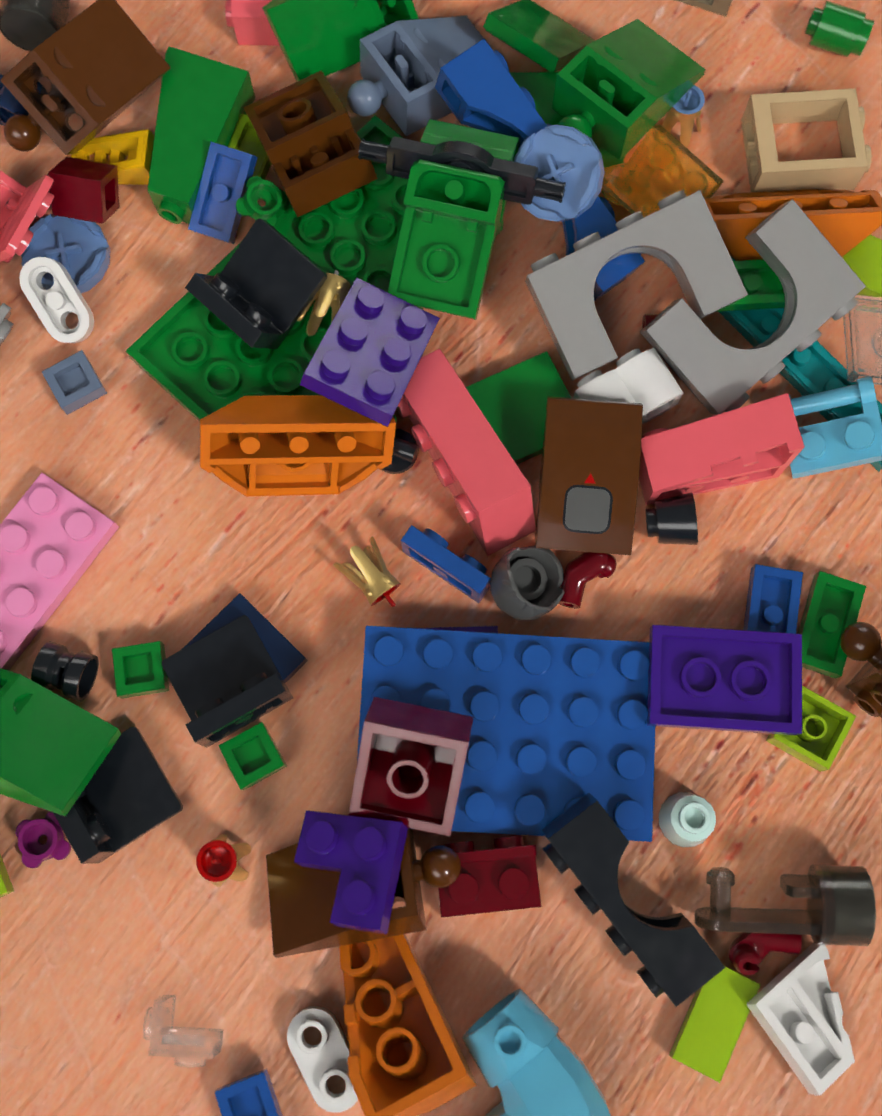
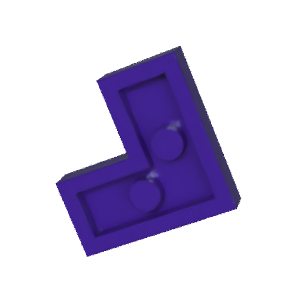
M306 810L294 862L302 867L341 872L330 923L338 927L387 934L408 827L405 824L397 821Z

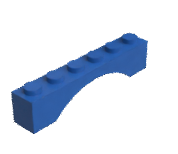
M482 39L440 68L435 89L461 124L484 131L517 137L520 141L519 149L524 140L533 133L536 134L540 130L546 129L545 127L552 126L551 124H546L536 111L534 99L529 91L524 87H519L510 75L508 64L503 55L497 50H492L485 39ZM598 196L591 208L580 216L562 221L566 256L575 252L574 243L588 235L598 232L602 239L618 231L615 225L617 221L615 220L614 210L605 198ZM630 253L616 257L599 271L594 286V301L632 275L645 262L641 253Z

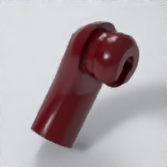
M585 552L570 561L565 569L561 585L565 592L559 604L568 608L579 609L586 582L597 576L599 578H609L613 575L617 565L615 557L607 553Z
M763 923L751 924L732 942L729 950V959L734 965L735 970L745 976L754 975L760 970L758 965L770 951L798 955L802 946L801 930Z

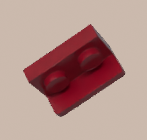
M523 836L494 839L495 849L475 851L474 841L444 844V846L453 849L457 853L461 862V871L453 884L444 888H438L441 918L541 907L535 857L537 855L536 845L524 846Z

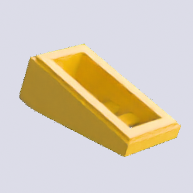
M149 129L96 137L76 154H72L71 157L89 160L90 154L95 155V162L117 165L118 184L148 185L154 135ZM107 155H110L109 163H107Z

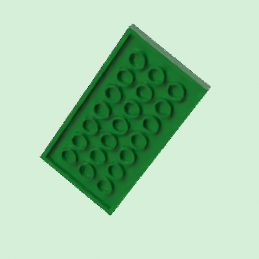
M376 115L357 132L360 140L365 139L366 141L389 145L393 137L403 138ZM371 161L378 179L299 217L296 216L289 200L284 208L279 209L276 215L277 223L274 228L323 271L334 274L337 270L339 272L338 275L345 278L351 284V287L357 277L388 292L406 208L403 202L408 179L388 175L386 173V164ZM503 221L500 232L503 230ZM241 242L206 275L215 276L216 273L221 274ZM188 291L126 350V353L132 361L200 422V419L243 396L320 395L301 386L300 382L303 373L331 325L332 307L329 306L325 317H323L317 332L313 336L307 335L306 328L315 300L303 319L294 324L278 349L251 348Z

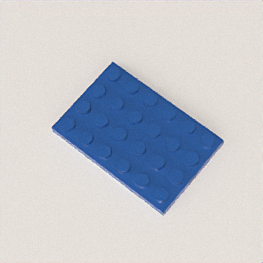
M366 626L357 761L364 720L374 697L474 717L452 831L545 836L542 831L544 827L586 794L590 793L601 804L628 841L652 842L655 726H647L648 672L650 666L649 642Z

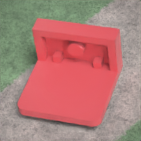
M0 170V263L3 261L9 263L15 254L21 256L30 244L34 235L33 232L28 230L30 224L36 216L39 218L43 217L54 199V195L48 192L54 180L45 174L26 188Z

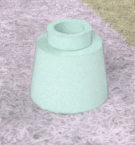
M678 792L669 796L662 804L659 812V826L663 835L672 844L680 847H695L703 843L714 831L716 824V814L712 805L701 796L691 792Z

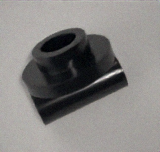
M395 429L392 464L382 469V471L390 474H399L409 470L414 465L419 445L416 444L415 439L410 433L402 429Z

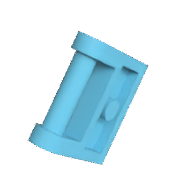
M871 376L856 379L857 384L792 399L789 394L795 416L858 402L861 403L863 412L858 415L799 427L805 447L790 463L793 479L882 461V422Z

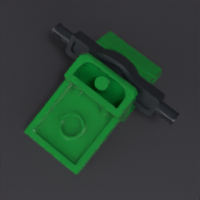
M429 119L420 142L393 137L390 144L385 145L362 139L358 152L360 160L364 159L386 164V173L388 175L408 179L403 202L406 208L388 293L416 307L477 320L496 233L500 234L507 201L531 205L533 197L536 196L562 203L566 182L539 178L538 167L514 162L515 155L520 146V141L517 137Z

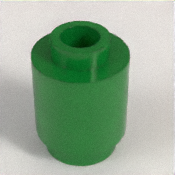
M826 1L822 9L814 7L805 34L811 35L809 42L811 46L846 57L850 53L860 56L868 41L874 21L865 18L866 13Z

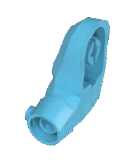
M518 989L503 998L480 1017L462 1037L489 1087L498 1086L502 1102L491 1109L485 1116H611L602 1092L583 1061L558 1037L559 1028L522 989Z

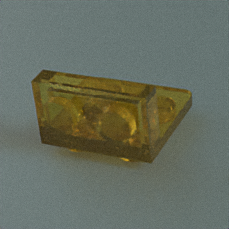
M657 124L648 131L628 162L604 168L605 174L601 192L609 201L622 205L631 214L641 211L643 217H646L660 210L658 203L661 200L681 190H684L686 196L701 190L704 198H712L724 181L662 125Z

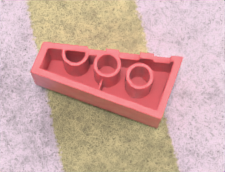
M441 349L422 357L396 410L402 419L409 417L413 424L411 431L416 443L423 453L429 452L436 475L444 487L448 486L461 516L466 523H469L488 557L536 531L531 486Z

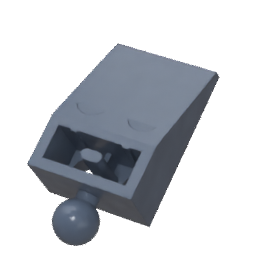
M467 16L396 21L360 39V72L363 79L356 81L350 87L347 95L349 107L357 115L365 117L375 114L382 103L405 136L427 126L429 119L439 120L452 113L435 89L440 68L484 38Z

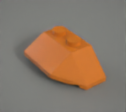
M809 189L730 193L712 198H704L727 250L738 261L763 259L745 237L780 205L792 199L841 257L882 225V197L877 190L853 192L841 189Z
M322 395L243 396L200 419V468L208 473L212 472L221 481L246 497L340 494L366 479L378 468L382 470L392 464L396 421L392 417L388 427Z

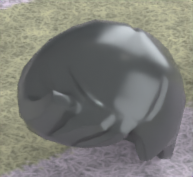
M536 545L510 549L497 562L491 574L490 592L496 605L517 620H534L542 617L559 604L565 592L560 588L564 577L562 565L550 549L536 548Z

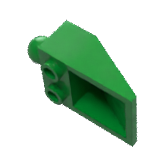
M272 0L262 7L297 82L321 70L327 76L359 63L360 39L396 21L419 19L412 0Z
M636 19L586 45L557 74L552 109L563 117L558 125L577 128L620 161L704 75L706 69L639 19Z
M0 668V794L66 816L121 736L119 728L27 677Z

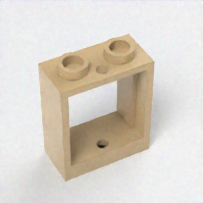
M856 88L751 94L741 119L751 192L809 189L855 190L864 173L870 169L872 159L871 148L869 145H865L864 141L865 111L862 106L858 105ZM837 120L843 158L778 162L773 124Z

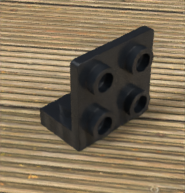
M259 218L255 221L221 274L216 273L215 276L195 273L185 288L251 348L278 349L297 322L302 311L327 279V273L270 223Z
M245 615L162 661V666L191 719V722L187 723L186 727L194 742L206 748L293 699L251 620Z
M130 727L121 733V736L67 815L62 816L54 813L81 864L102 862L182 811L183 804L140 730L136 727Z

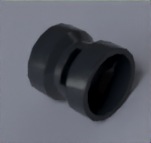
M50 641L41 648L35 659L31 680L50 691L53 689L61 690L65 697L81 702L88 696L94 685L99 660L97 656L83 651L77 654L70 653L67 647Z

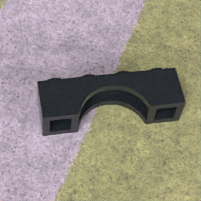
M590 793L586 794L542 829L550 842L543 848L544 852L561 874L570 868L579 879L581 884L574 891L593 915L599 910L605 913L613 924L605 930L624 956L632 950L644 964L637 973L656 998L665 992L677 1007L725 969V966L682 913L666 917H651L640 914L624 904L619 892L617 876L621 857L629 841L597 799Z

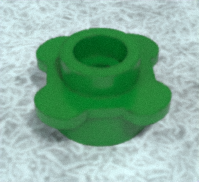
M253 176L246 183L247 191L244 197L236 201V211L243 217L250 216L255 220L259 218L264 219L274 227L277 223L276 215L279 209L284 208L287 204V195L274 183L263 180L261 177ZM258 200H264L266 205L260 206Z

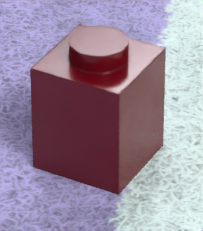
M65 157L48 172V176L54 180L48 191L54 195L51 203L52 215L104 224L119 208L117 165Z

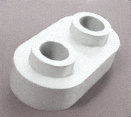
M35 257L27 261L20 272V286L48 333L54 339L63 343H79L87 339L94 328V316L66 268L60 262L47 257ZM50 273L54 278V284L50 289L46 290L42 286V277ZM71 312L75 313L78 317V325L74 329H70L66 325V317Z
M311 1006L301 1010L292 1019L288 1027L287 1043L315 1102L328 1112L339 1113L346 1111L358 1101L348 1072L349 1042L337 1018L331 1011L321 1006ZM309 1026L317 1027L322 1034L321 1042L317 1045L308 1044L304 1039L305 1028ZM333 1075L342 1077L346 1083L345 1091L340 1094L332 1093L327 1086V1079Z

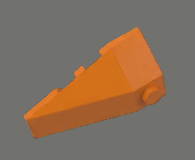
M402 934L339 946L340 968L343 971L346 1004L343 1005L344 1020L348 1029L350 1055L347 1057L348 1072L364 1115L418 1116L438 1108L477 1086L458 1042L406 935Z

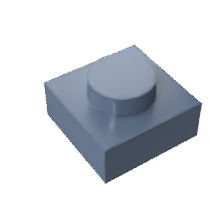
M82 350L42 371L60 407L67 415L107 394L88 357Z

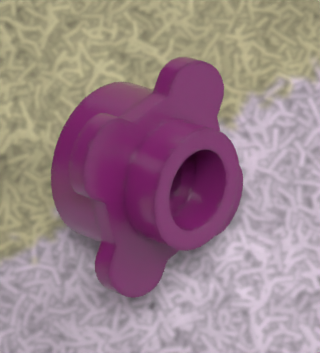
M48 812L43 819L23 820L16 828L18 847L23 854L21 860L28 868H37L43 861L52 858L63 860L71 851V844L65 840L64 832L53 812ZM42 835H46L48 839L44 845L39 841Z

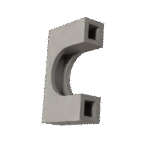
M684 190L678 191L658 203L659 211L643 217L641 211L633 213L615 224L618 231L602 239L598 232L593 233L573 244L575 252L561 259H558L557 254L553 253L531 265L533 272L527 275L525 282L572 381L618 358L594 303V286L598 273L608 262L616 257L630 253H642L656 257L664 262L676 276L690 308L700 319L748 295L701 190L689 196H686Z
M793 199L780 205L745 237L775 272L784 290L785 309L782 320L776 331L766 341L750 349H738L723 343L708 329L683 298L673 301L640 331L644 338L653 348L655 347L658 354L711 414L718 415L724 411L728 412L740 408L750 397L746 391L759 380L764 384L779 374L785 367L782 360L795 348L798 352H802L812 345L822 334L818 328L831 317L836 321L852 310L858 303L855 296L866 287Z

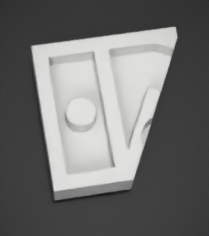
M812 943L747 1002L746 1005L807 1092L820 1096L855 1062L849 1035L845 1032L842 1024L843 1010L839 993L831 992L824 960L830 959L828 949L824 943Z

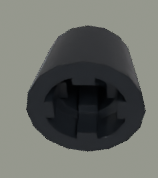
M692 492L654 501V509L645 510L648 537L657 536L658 543L697 545V516Z

